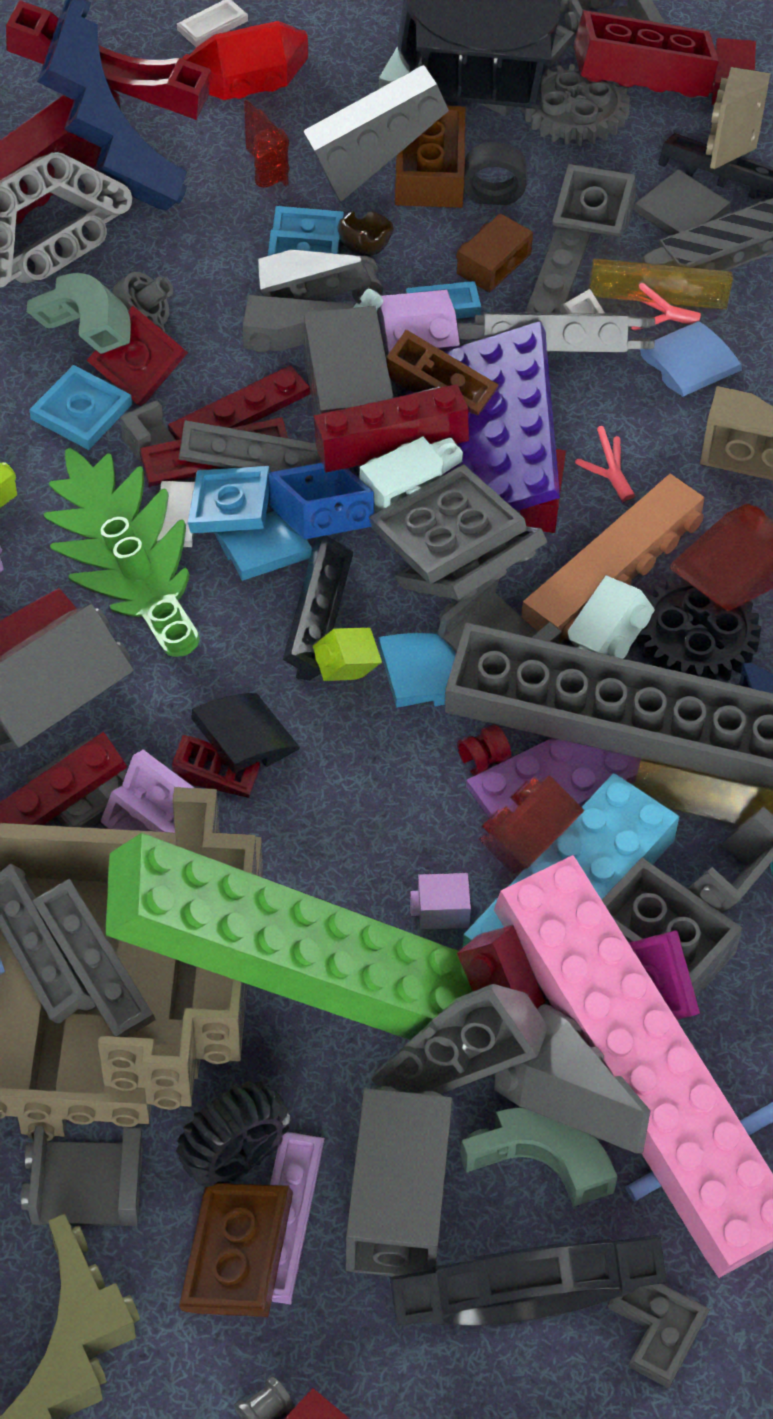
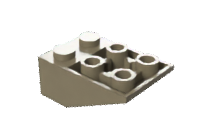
M731 67L728 78L721 79L717 99L714 104L711 120L712 128L706 149V155L712 156L710 168L716 169L757 148L771 73Z

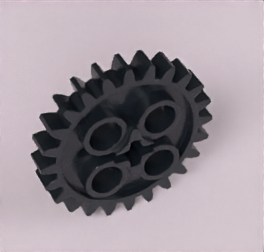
M682 575L680 585H676L672 580L668 579L665 590L655 586L653 596L646 595L655 611L651 615L649 623L638 634L637 645L644 646L642 655L644 658L654 656L652 666L660 667L665 665L666 669L707 677L716 680L717 675L720 674L728 681L731 678L732 670L741 674L743 664L752 663L754 652L758 651L762 627L758 625L759 613H751L753 602L747 601L742 603L743 591H738L734 594L729 593L731 586L729 582L721 588L717 587L716 577H713L708 584L703 583L701 575L696 576L695 583H689L685 575Z

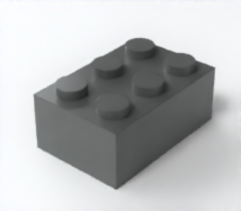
M643 857L602 899L628 943L678 931L695 997L704 990L737 952L742 927Z

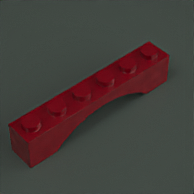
M19 0L6 24V50L43 64L59 18L49 10ZM99 45L100 60L110 89L197 120L209 96L211 69L181 58L147 60L130 57Z

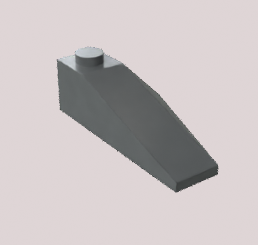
M491 984L455 999L373 1074L371 1079L376 1087H392L399 1092L418 1094L423 1091H434L441 1094L538 1057L549 1026L526 993Z
M541 1005L537 1010L549 1027L538 1057L495 1073L494 1090L520 1107L636 1154L643 1153L650 1109L622 1076H614L602 1062L604 1059L603 1053L598 1047L588 1046L580 1036L582 1028L574 1019L549 1005Z

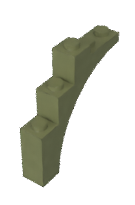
M65 1214L48 1220L51 1237L59 1259L61 1279L57 1321L47 1351L29 1384L0 1416V1419H62L102 1401L100 1385L107 1383L99 1360L94 1356L136 1338L134 1323L140 1321V1317L130 1295L122 1297L116 1283L105 1287L96 1263L88 1266L83 1253L89 1251L82 1230L79 1225L71 1228Z

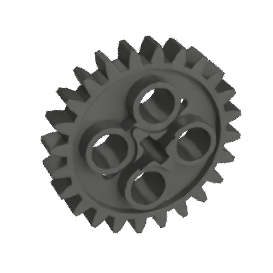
M570 64L569 70H564L562 66L557 65V72H552L548 69L545 78L541 82L542 108L522 107V113H525V122H531V130L540 129L541 137L551 134V142L563 138L565 145H568L571 140H576L577 144L582 146L585 139L591 144H595L596 137L606 141L608 140V133L618 134V127H624L625 119L629 117L630 96L627 95V87H620L616 82L606 80L593 82L587 80L585 77L580 76L579 69H576L574 64Z

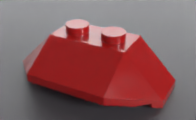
M275 21L214 34L197 46L190 55L186 54L181 59L211 69L209 95L222 100L242 99L250 94L264 91L273 92L288 86L308 59V35L304 30H298L291 25Z

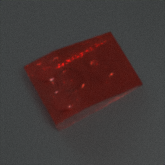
M748 503L727 512L677 557L669 569L725 610L730 611L773 589V521L760 508Z

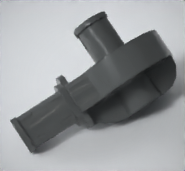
M131 272L114 285L112 293L125 304L127 310L129 311L134 306L165 332L164 323L167 322L169 317V305L166 298L171 297L173 294V287L170 281L165 277L162 278V276L153 280L141 272Z

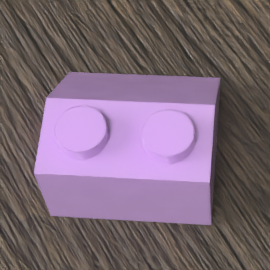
M447 290L381 296L383 304L378 309L385 357H387L405 330L410 331L443 352L460 346L456 314Z

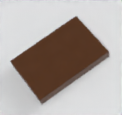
M216 1183L213 1186L205 1187L179 1303L182 1311L197 1314L269 1317L293 1197V1191L289 1185Z

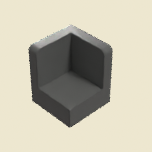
M157 400L120 417L122 439L139 462H142L140 448L176 440L163 424L162 405Z

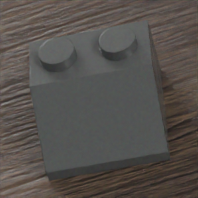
M568 164L552 221L553 226L620 237L629 226L636 200L635 175Z

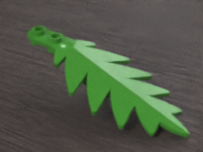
M71 448L66 449L65 460L70 479L51 481L49 486L60 496L80 508L45 512L44 517L68 531L93 539L52 543L50 547L52 550L79 562L109 569L73 573L69 575V580L99 594L125 600L126 602L111 604L110 609L113 612L127 616L143 617L167 655L173 657L188 655L197 647L200 637L193 623L178 602L185 591L190 576L187 568H183L175 576L185 540V521L179 520L159 542L157 541L167 512L169 497L165 488L161 489L138 514L144 488V470L141 466L137 467L115 490V467L111 454H106L93 467L78 452Z

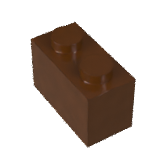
M499 213L490 223H485L469 242H464L459 247L456 254L457 274L470 282L475 281L478 287L490 293L531 255L533 231Z

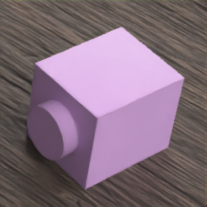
M468 873L418 875V891H410L411 916H419L420 929L469 928L471 906Z

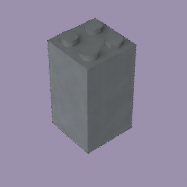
M376 306L304 312V361L314 415L393 398Z
M92 603L64 614L0 656V752L21 747L134 671L129 664L131 658L128 651L120 642L114 640L108 630L110 625L106 616L98 608L95 609Z
M386 1086L375 1089L364 1088L346 1233L347 1272L399 1276L433 1270L432 1267L436 1266L452 1097L442 1096L434 1091H423L418 1094L399 1092L395 1088Z

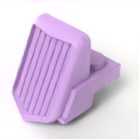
M141 750L133 755L122 786L111 792L101 823L107 826V829L175 833L172 802L174 787H194L145 750Z

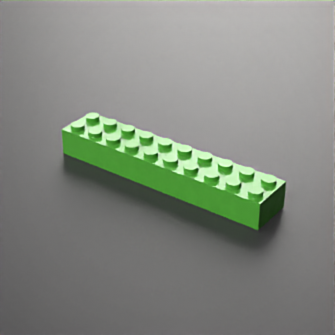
M140 833L109 853L106 936L409 1040L416 1036L455 999L473 992L457 956L459 951L144 833Z

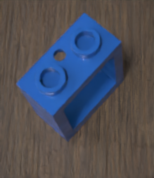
M322 463L269 472L270 507L303 539L372 527L369 517L374 514V491L347 468L325 473ZM307 476H311L309 482H305ZM338 503L341 506L335 507V504Z

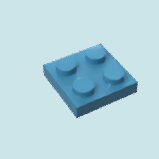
M72 365L29 409L30 419L90 450L132 405V397L129 393Z
M257 466L198 470L188 517L190 533L264 529L269 500L270 467Z

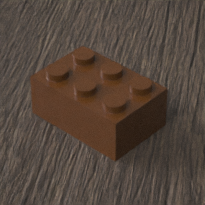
M447 106L449 111L396 155L395 206L463 208L466 107Z

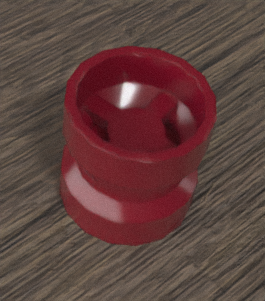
M496 724L483 728L480 734L475 737L468 735L457 742L458 753L463 763L465 764L473 759L475 761L476 768L470 770L473 776L486 771L492 763L500 764L511 758L509 742L503 731Z

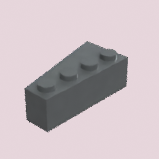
M423 65L303 130L331 187L340 202H342L449 110L437 83Z

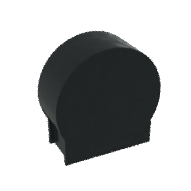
M403 0L397 41L400 59L409 73L424 65L437 83L444 100L541 109V82L545 78L552 60L551 55L561 9L560 0Z

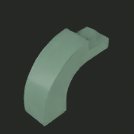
M71 273L56 278V289L27 301L26 312L45 328H55L80 318L79 336L100 354L130 343L131 323L125 304L100 281L90 275Z
M525 1108L497 1111L494 1130L480 1129L469 1134L466 1139L461 1140L460 1159L466 1172L510 1158L527 1157L547 1164L559 1175L573 1207L613 1194L615 1191L617 1174L606 1151L594 1136Z

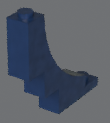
M65 0L37 82L74 100L64 130L101 147L94 170L124 184L130 190L132 197L157 209L167 211L175 203L179 204L182 201L187 186L183 184L187 171L168 161L147 144L130 125L117 105L106 81L100 60L98 25L85 19L91 2L88 0Z

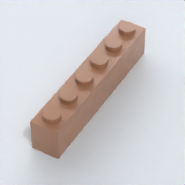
M669 474L523 601L521 618L537 631H540L551 622L561 630L558 644L562 643L565 639L570 641L568 635L569 628L604 577L607 575L631 585L632 579L639 573L642 576L646 575L654 566L659 555L663 552L666 554L671 553L679 543L680 537L686 531L693 533L700 526L704 518L702 510L705 497L672 474Z

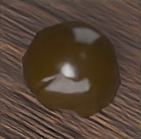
M351 211L346 217L339 220L337 226L339 238L345 247L353 252L370 256L384 250L394 230L392 222L373 211L367 212L362 218H356L355 212Z

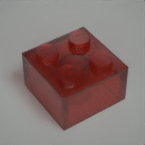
M550 775L540 780L533 777L529 781L526 780L509 797L514 802L509 808L504 806L501 810L497 809L481 825L486 831L479 840L508 870L516 873L528 869L585 810Z

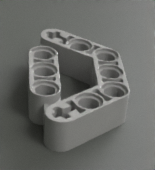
M59 152L39 157L0 180V288L6 286L14 279L20 283H30L47 278L99 246L107 235L105 223L125 213L132 205V195L128 187ZM48 163L53 165L55 169L54 178L47 171ZM78 178H80L85 184L84 193H82L78 188ZM20 179L24 180L28 186L27 195L20 190ZM50 192L88 211L13 257L16 214L20 209ZM83 225H85L89 230L88 240H86L83 237ZM56 241L62 247L61 257L56 254L54 249ZM28 258L35 264L34 274L30 273L27 268Z

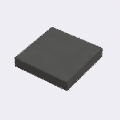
M678 169L637 201L634 211L672 235L720 218L729 211L731 202Z

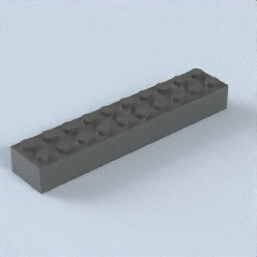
M465 623L445 689L446 713L773 790V693Z

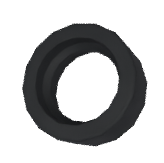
M491 142L474 147L466 155L464 192L471 200L478 204L509 205L516 202L524 194L527 186V163L520 150L509 144ZM500 167L512 172L514 176L504 182L492 183L480 179L476 176V173L484 168Z

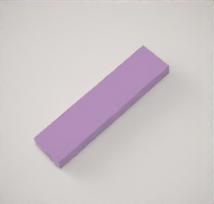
M287 1132L281 1136L283 1140L278 1145L270 1185H289L293 1191L272 1302L291 1305L324 1147V1138Z

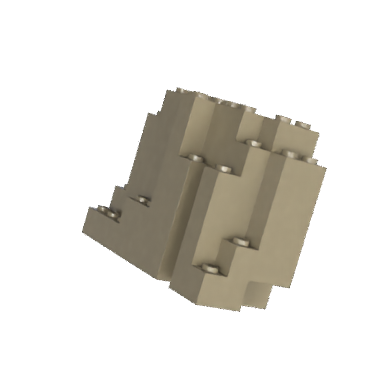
M174 787L172 802L175 833L0 823V872L10 864L23 870L28 877L27 883L35 897L43 895L70 879L156 1019L128 1037H114L96 1006L87 1011L78 1009L60 1024L50 1020L0 929V958L5 970L0 975V1119L5 1116L18 1117L21 1134L28 1135L29 1138L34 1140L35 1126H44L47 1141L52 1140L54 1136L65 1137L67 1120L82 1125L90 1124L93 1121L113 1122L122 1127H132L138 1123L149 1124L151 1104L168 1110L176 1109L180 1106L191 1107L194 1079H198L200 1059H205L214 1064L241 1060L248 984L106 936L109 853L140 833L150 835L263 878L261 837L220 833L217 789Z

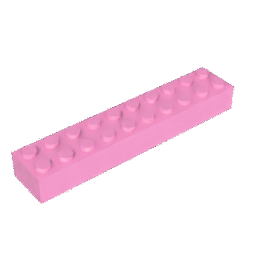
M574 855L501 890L494 911L504 927L514 925L535 978L552 1007L577 1022L582 1028L580 1036L588 1046L598 1047L604 1055L602 1062L614 1076H622L650 1109L642 1155L718 1278L772 1249L773 1173Z

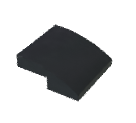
M257 693L226 696L192 709L191 719L233 773L259 761H262L268 767L300 749V746Z

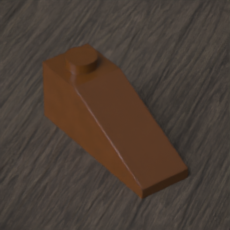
M408 330L404 331L386 357L389 378L413 393L440 386L446 387L458 384L468 407V412L477 416L480 415L499 387V384Z

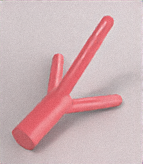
M644 283L639 284V289L647 296L634 290L628 291V294L638 301L665 313L653 317L655 318V325L667 320L690 325L700 320L701 313L671 306ZM631 326V329L634 331L643 329L636 326Z
M599 426L597 431L609 469H604L582 459H576L575 463L586 470L608 478L622 502L633 499L635 494L621 471L620 437H614L612 452L603 426Z

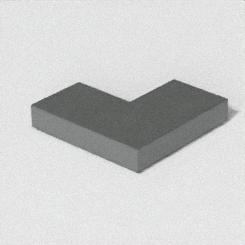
M663 1284L638 1287L632 1293L611 1299L608 1308L647 1328L628 1367L670 1389L710 1309Z

